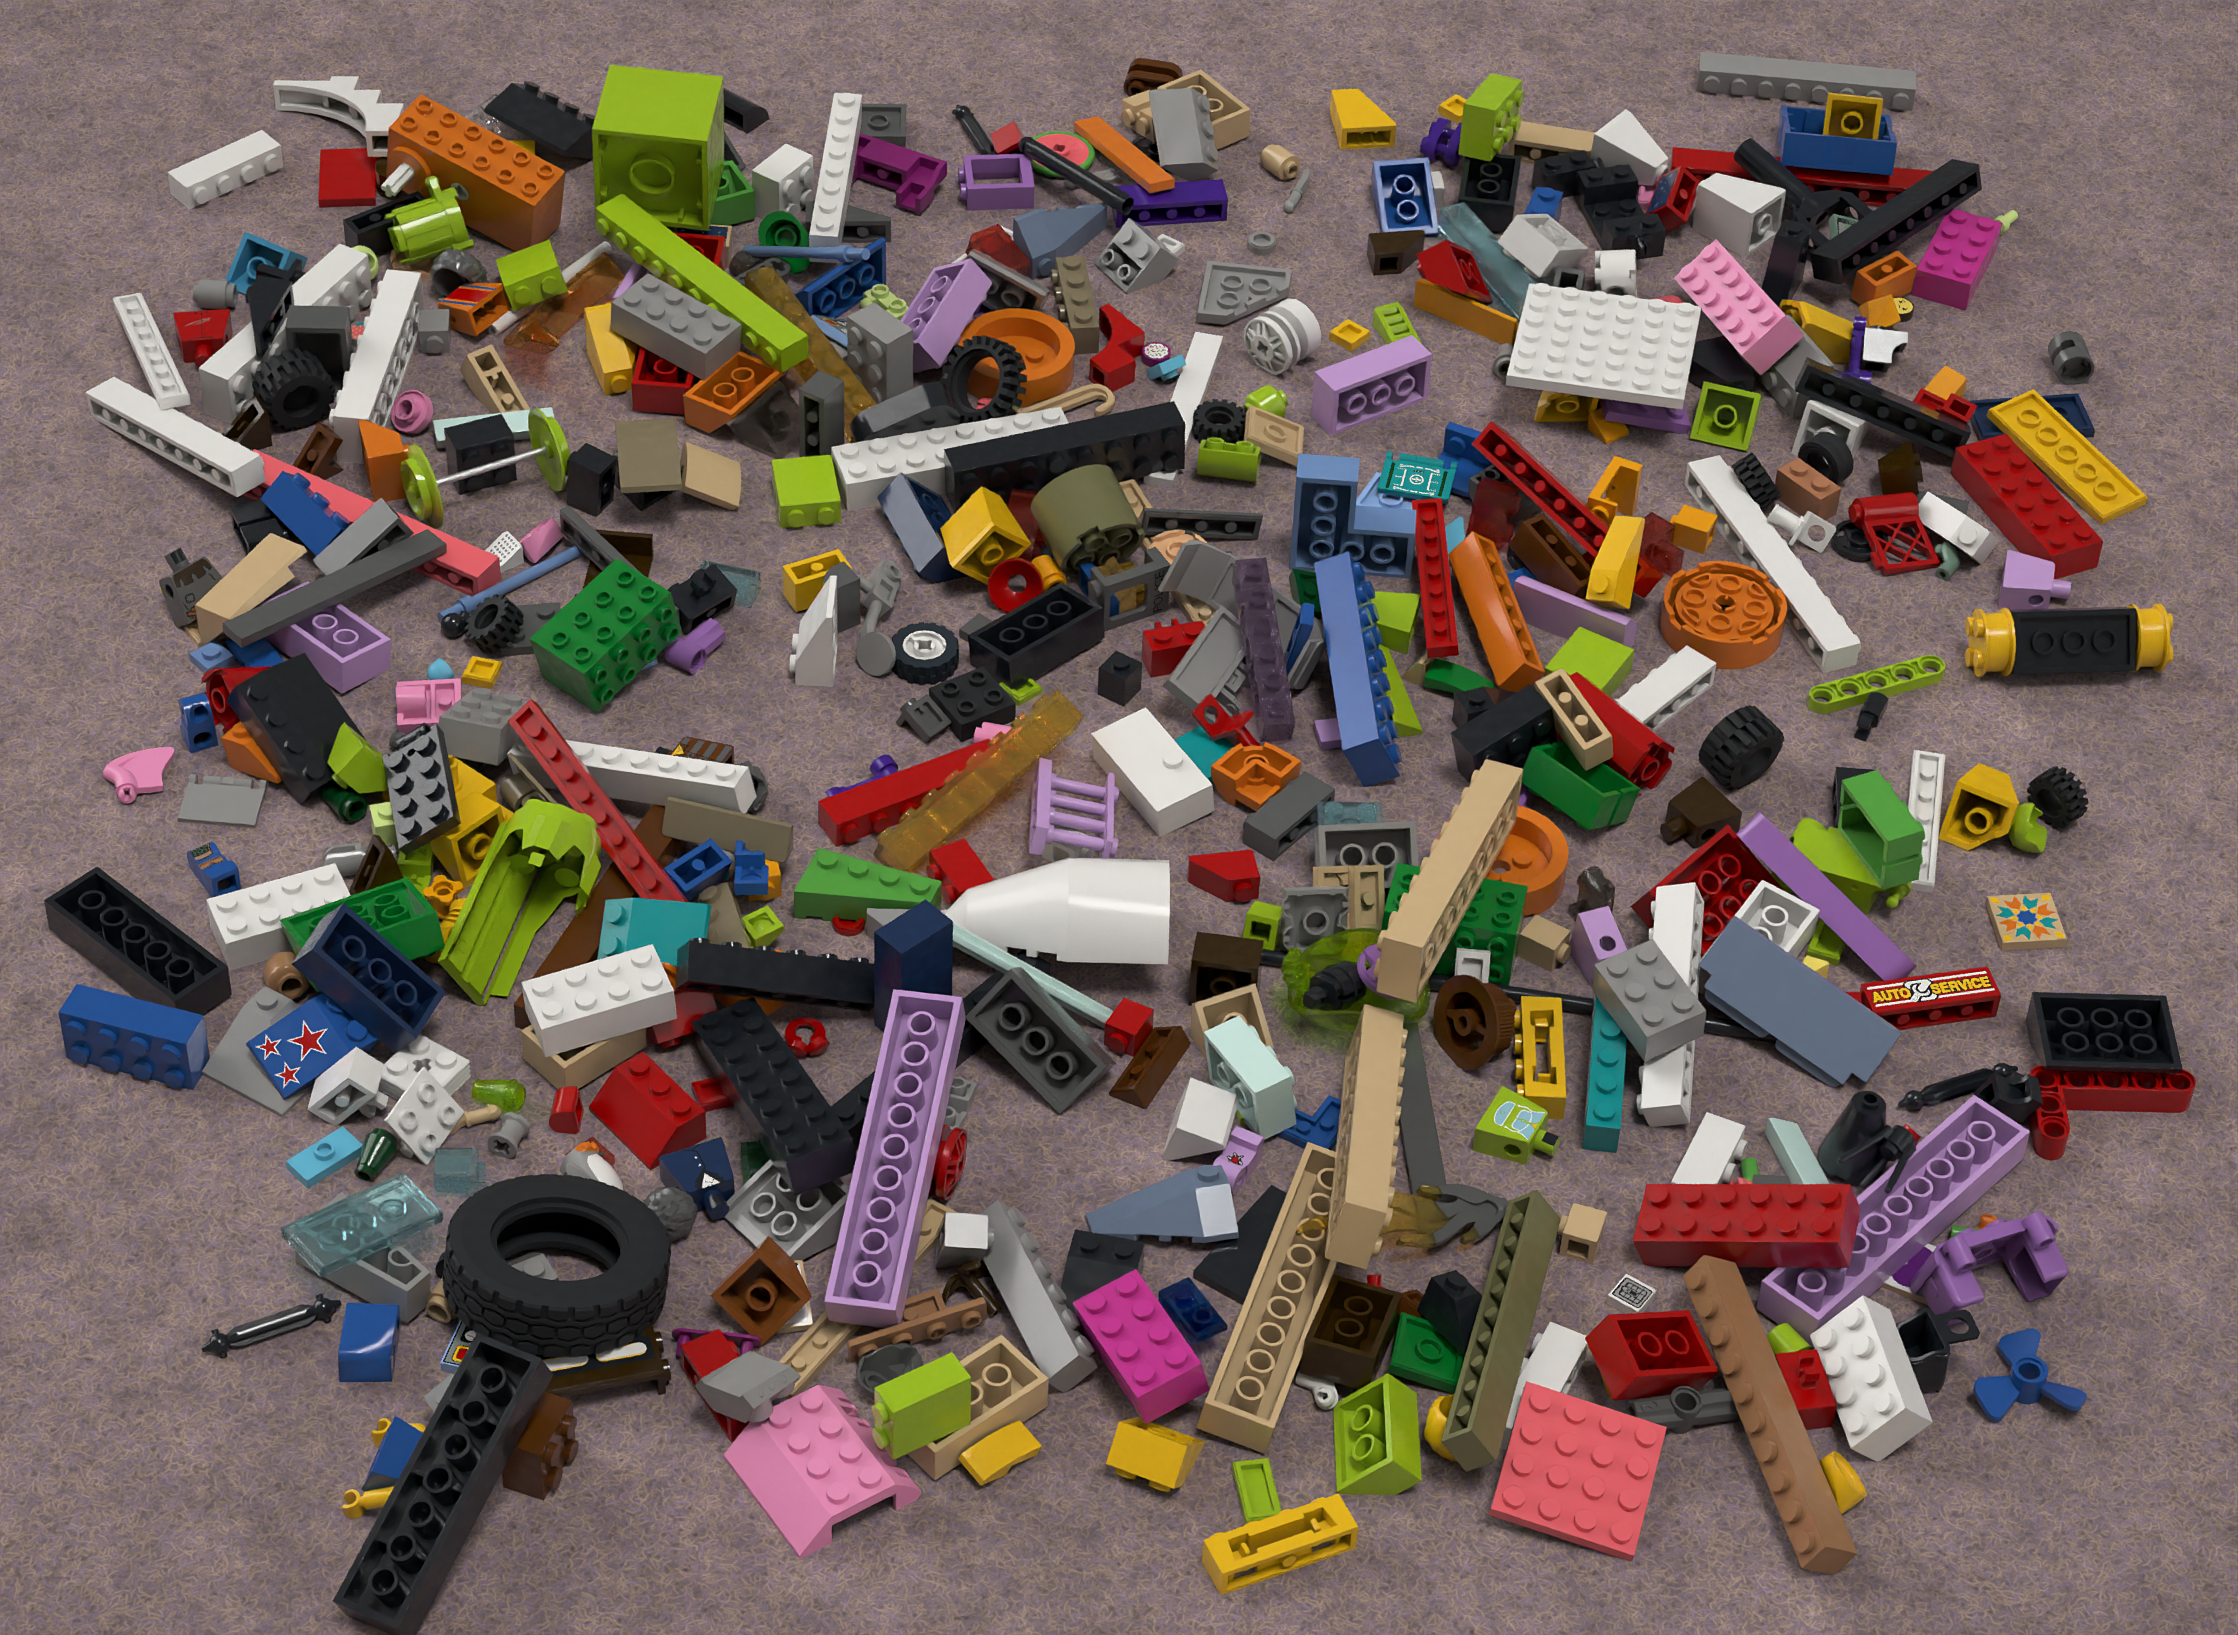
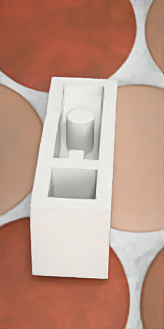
M1927 492L1918 504V515L1924 526L1955 545L1956 548L1980 564L1984 563L2000 541L1983 526L1930 492Z

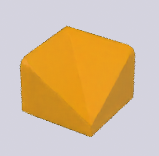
M1892 294L1868 301L1858 307L1861 316L1866 318L1867 328L1873 325L1889 328L1901 321Z

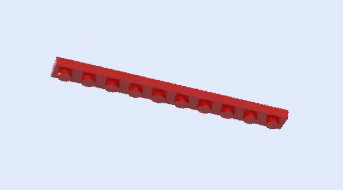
M530 699L508 720L509 724L574 810L589 815L595 820L597 824L596 832L600 837L601 846L638 895L643 899L688 902L538 703Z

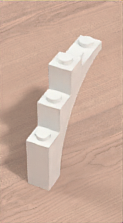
M331 76L330 81L275 80L273 84L276 110L313 113L347 123L360 131L366 138L368 157H387L388 130L393 122L404 112V103H382L381 90H360L359 76Z

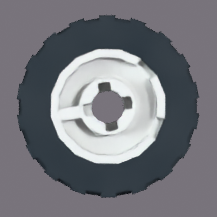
M931 622L912 623L905 628L899 629L898 633L893 635L892 642L896 651V660L892 671L901 680L904 679L907 683H915L922 686L926 684L935 685L952 677L954 671L958 669V639L945 626H939Z

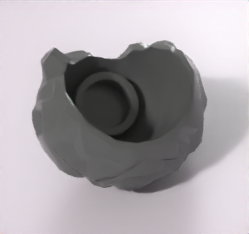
M447 249L434 259V264L431 267L430 277L436 292L441 296L450 295L465 283H489L486 276L487 271L481 262L473 255L459 249Z

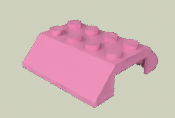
M816 1385L773 1406V1413L766 1420L756 1423L749 1422L724 1453L726 1462L799 1559L832 1543V1525L890 1496H893V1508L898 1510L916 1501L921 1495V1490L909 1477L908 1473L901 1468L895 1467L897 1459L893 1460L885 1448L880 1449L877 1446L872 1435V1428L866 1420L857 1417L858 1409L851 1403L847 1395L841 1389Z

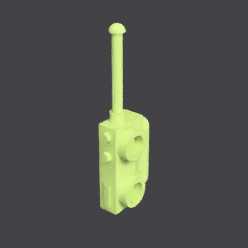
M876 284L872 289L864 292L863 299L860 301L861 308L874 302L900 321L909 308L903 299L897 298L889 291L888 286L884 284Z

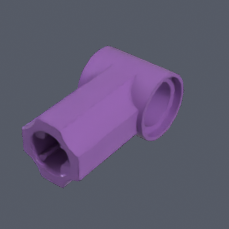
M710 618L708 621L702 622L685 638L678 636L674 642L669 643L665 651V660L691 674H695L698 672L696 669L700 670L705 664L707 655L725 640V631L721 628L719 622Z

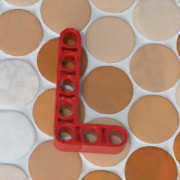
M2043 1065L2036 1066L2030 1071V1075L2039 1080L2043 1105L2028 1117L2034 1151L2045 1160L2053 1161L2062 1158L2070 1133L2067 1110L2184 1112L2190 1106L2196 1086V1079L2194 1075L2182 1069L2181 1074L2045 1070Z

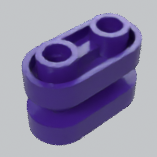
M1439 117L1436 122H1432L1428 137H1423L1420 145V153H1423V158L1429 157V161L1436 162L1438 156L1443 155L1445 165L1457 167L1463 156L1458 155L1462 123H1459L1456 130L1451 129V120Z

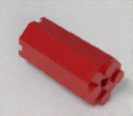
M1578 672L1572 675L1567 673L1612 735L1613 757L1603 763L1641 789L1646 786L1650 790L1657 787L1672 767V760L1668 758L1669 752L1674 754L1675 747L1587 677ZM1556 731V736H1557V738H1559L1561 741H1563V739L1561 738V736H1560V735L1558 734V732Z

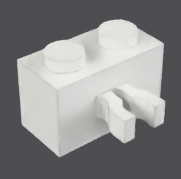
M355 1047L315 1079L307 1110L333 1126L340 1124L358 1109L366 1117H374L376 1107L383 1110L388 1101L387 1095L377 1091L384 1064Z

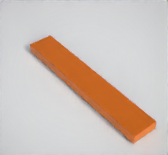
M1099 116L1074 121V130L1150 194L1175 188V178Z

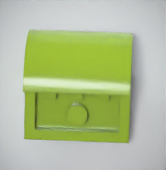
M1215 437L1202 440L1198 449L1197 475L1257 482L1262 460L1261 447L1254 446L1252 442L1238 441L1236 444L1226 443L1223 439Z

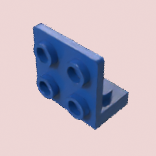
M1449 422L1445 428L1443 452L1438 459L1445 460L1443 469L1449 470L1451 462H1458L1451 492L1471 498L1469 478L1493 463L1472 445L1474 440L1480 435V431Z

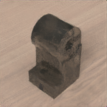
M1598 866L1585 869L1576 881L1579 887L1577 902L1570 904L1568 908V914L1575 922L1578 913L1609 906L1611 913L1613 911L1615 886L1609 879L1604 877L1603 871Z

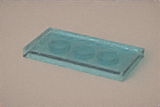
M402 1172L281 1227L282 1238L322 1278L442 1222L443 1211Z

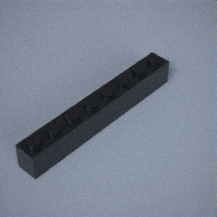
M1951 159L1812 251L1810 255L1814 279L1841 285L1856 275L1858 270L1872 264L1981 191L1979 164Z

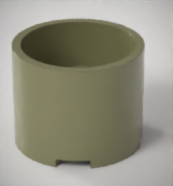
M1087 465L1060 475L1044 486L1031 503V513L1059 568L1066 572L1069 578H1079V566L1087 562H1092L1094 567H1097L1100 572L1106 571L1104 566L1114 562L1122 556L1123 559L1129 558L1139 548L1145 536L1142 526L1113 470L1106 465Z

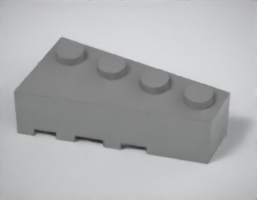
M343 1192L295 1229L296 1262L372 1304L399 1305L400 1320L406 1323L426 1308L428 1303L427 1297L430 1294V1271L405 1248L394 1245L390 1241V1235L383 1228L378 1230L369 1222V1216L361 1208L356 1210L351 1206L350 1198Z

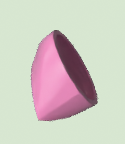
M552 517L548 518L519 541L523 548V555L532 563H536L563 538V533Z

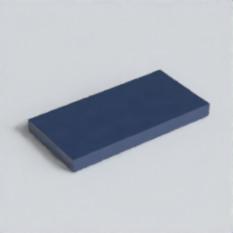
M2078 393L2041 396L2085 438L2094 437L2095 429ZM2012 398L1969 401L1977 405L1970 421L1979 441L2004 434L1987 418L1988 409Z

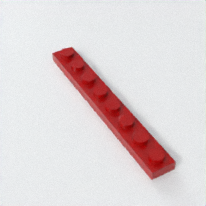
M1442 498L1412 500V510H1416L1415 541L1427 658L1459 655Z

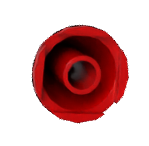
M272 666L214 668L205 672L201 684L206 683V692L204 693L209 700L215 726L221 723L224 726L222 730L229 731L235 724L240 722V719L226 701L227 697L235 686Z

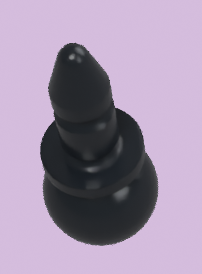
M463 610L459 614L449 613L445 615L441 621L442 632L451 638L462 635L467 626V618H471L470 613L468 614Z

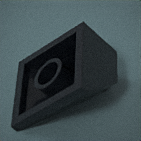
M1454 1270L1431 1277L1417 1310L1462 1355H1466L1482 1295L1468 1282L1465 1276Z

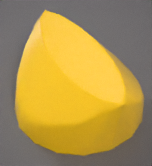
M1833 1451L1819 1459L1841 1514L1852 1509L1867 1496L1860 1477L1840 1453Z

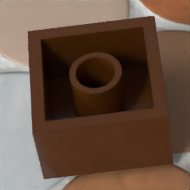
M544 1392L502 1471L504 1488L544 1501L550 1489L555 1490L559 1486L564 1465L567 1461L572 1462L579 1447V1442L575 1440L577 1418L573 1414L572 1400Z

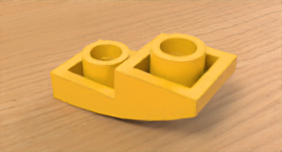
M1018 1420L983 1438L964 1451L958 1460L980 1485H984L1005 1476L1011 1466L1035 1457L1042 1448V1445L1024 1424Z

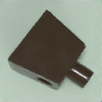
M1701 777L1669 801L1666 821L1661 824L1660 831L1666 841L1671 842L1681 837L1692 848L1696 849L1701 847L1726 825H1729L1737 834L1740 829L1742 811L1704 777Z

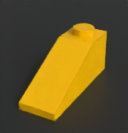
M1614 517L1591 568L1586 595L1587 600L1602 607L1630 609L1645 524L1644 518Z

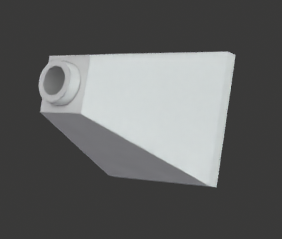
M1625 109L1594 133L1590 158L1597 159L1600 157L1605 167L1629 164L1638 179L1639 185L1653 186L1658 182L1659 177L1670 172V167L1667 166L1668 157L1630 111Z
M1810 400L1806 404L1791 453L1798 456L1800 447L1806 441L1819 433L1830 432L1840 437L1846 443L1854 458L1866 436L1870 423L1822 402Z

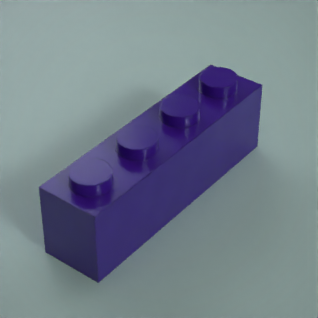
M1223 179L1175 182V188L1151 194L1139 184L1115 186L1134 199V205L1126 216L1111 207L1116 228H1121L1128 218L1141 226L1227 221L1228 197Z

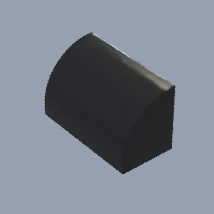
M723 87L725 123L748 134L769 120L766 109Z

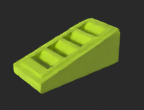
M1399 302L1378 306L1374 309L1372 325L1386 344L1411 335L1421 343Z

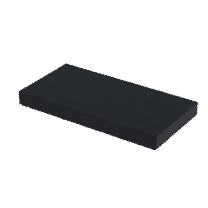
M1271 1185L1237 1222L1239 1238L1221 1240L1193 1270V1278L1243 1305L1287 1193Z

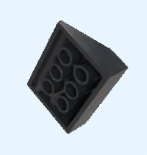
M305 653L265 669L235 686L226 699L300 805L321 793L326 785L337 783L331 777L335 772L327 762L341 725L345 722L364 738Z
M2032 992L2026 1016V1025L2030 1045L2045 1070L2181 1074L2182 1064L2166 996Z

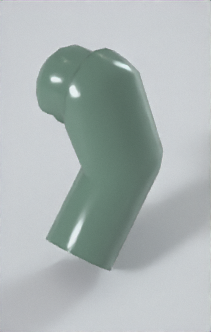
M1943 542V544H1938L1935 547V553H1940L1937 556L1938 559L1944 561L1936 570V576L1947 581L1959 568L1961 562L1955 545L1950 542Z

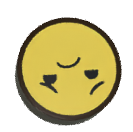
M1893 297L1901 319L1900 322L1909 321L1913 317L1914 304L1906 298Z

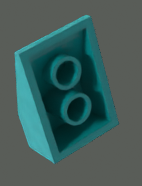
M643 898L606 900L597 960L653 944L660 961L675 966L677 971V949L692 938L707 939L711 905Z

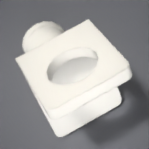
M1779 504L1775 505L1767 518V521L1790 533L1791 539L1788 543L1790 546H1793L1797 539L1819 553L1824 551L1836 532L1834 525L1808 510L1804 517L1801 515L1799 518L1780 507ZM1813 525L1821 526L1825 530V538L1821 541L1811 540L1808 536L1809 528Z

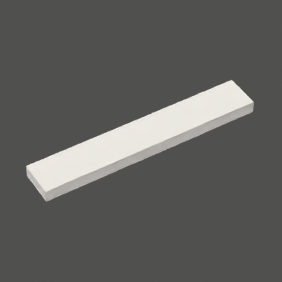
M1914 750L1912 756L1908 809L1914 819L1923 825L1925 839L1922 842L1921 853L1923 863L1920 865L1919 879L1911 881V890L1933 893L1945 755Z

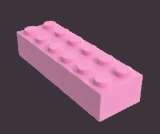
M1717 239L1706 246L1691 263L1684 266L1680 273L1674 277L1693 301L1701 307V310L1760 375L1767 371L1804 337V334Z

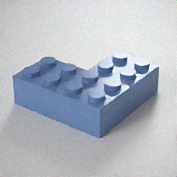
M1298 453L1289 569L1315 571V562L1349 551L1353 560L1361 563L1365 575L1411 579L1416 510L1356 505L1360 458Z

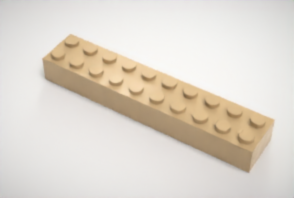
M1486 759L1480 770H1474L1470 787L1463 789L1460 805H1454L1450 822H1444L1440 839H1434L1430 856L1423 858L1419 875L1414 874L1412 877L1409 893L1402 894L1398 912H1392L1388 922V929L1382 930L1379 935L1377 949L1381 950V957L1377 959L1373 976L1378 978L1376 992L1416 1003L1516 823L1523 776L1522 768Z
M1364 1004L1345 1058L1325 1250L1326 1259L1362 1269H1367L1371 1256H1378L1383 1239L1379 1235L1382 1228L1388 1229L1393 1213V1208H1390L1395 1188L1391 1186L1396 1174V1167L1393 1165L1398 1152V1146H1395L1400 1130V1126H1397L1401 1114V1106L1398 1105L1403 1092V1087L1400 1086L1405 1071L1402 1065L1406 1055V1048L1403 1047L1408 1034V1030L1403 1029V1014Z
M1307 1142L1196 1427L1264 1454L1302 1358L1305 1338L1338 1263L1337 1261L1325 1258L1336 1152Z

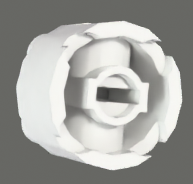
M1630 249L1595 251V286L1597 285V290L1607 294L1619 296L1632 295L1637 298L1636 251Z

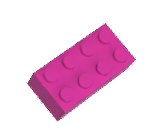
M1952 209L1946 213L1916 269L1912 296L1966 311L1997 250L2002 222L1994 221L1988 217L1969 214L1963 210Z
M1136 1269L1073 1302L1081 1330L1145 1424L1210 1390L1201 1361Z

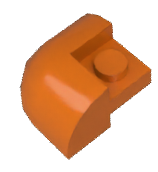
M1267 742L1263 746L1251 745L1243 747L1240 743L1211 765L1212 781L1220 795L1231 805L1236 806L1241 802L1251 809L1258 811L1271 796H1276L1285 788L1290 780H1295L1299 776L1301 760Z

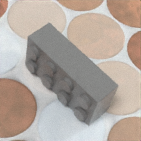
M649 273L611 302V330L702 380L707 379L740 351L741 324Z

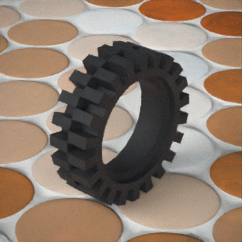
M972 336V340L966 339L962 341L964 347L957 345L954 348L957 356L950 354L947 358L952 363L951 367L943 366L942 372L948 373L947 379L940 378V383L946 385L951 392L960 416L959 424L1015 415L1017 412L1012 406L1020 407L1023 402L1017 398L1018 393L1025 395L1026 388L1020 387V383L1027 382V375L1020 373L1026 370L1025 363L1019 362L1023 358L1021 354L1015 352L1017 349L1009 345V343L988 336ZM992 357L1000 371L999 386L994 398L987 406L975 409L967 397L968 379L971 371L979 361Z

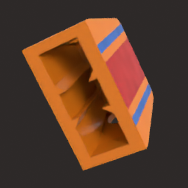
M465 283L450 295H442L437 303L438 309H450L452 330L472 336H478L511 309L503 283Z

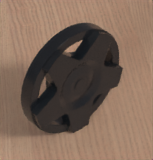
M1850 520L1837 524L1835 526L1836 532L1831 538L1834 550L1850 561H1871L1870 554L1872 549L1863 529L1856 527ZM1843 530L1844 535L1837 536ZM1881 530L1875 531L1877 537L1888 542V536L1885 532Z

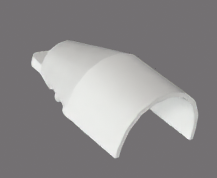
M1066 858L968 888L948 910H941V912L950 918L954 924L1005 952L1008 951V947L1025 949L1026 956L1037 957L1038 951L1057 954V961L1168 964L1170 918L1169 860Z

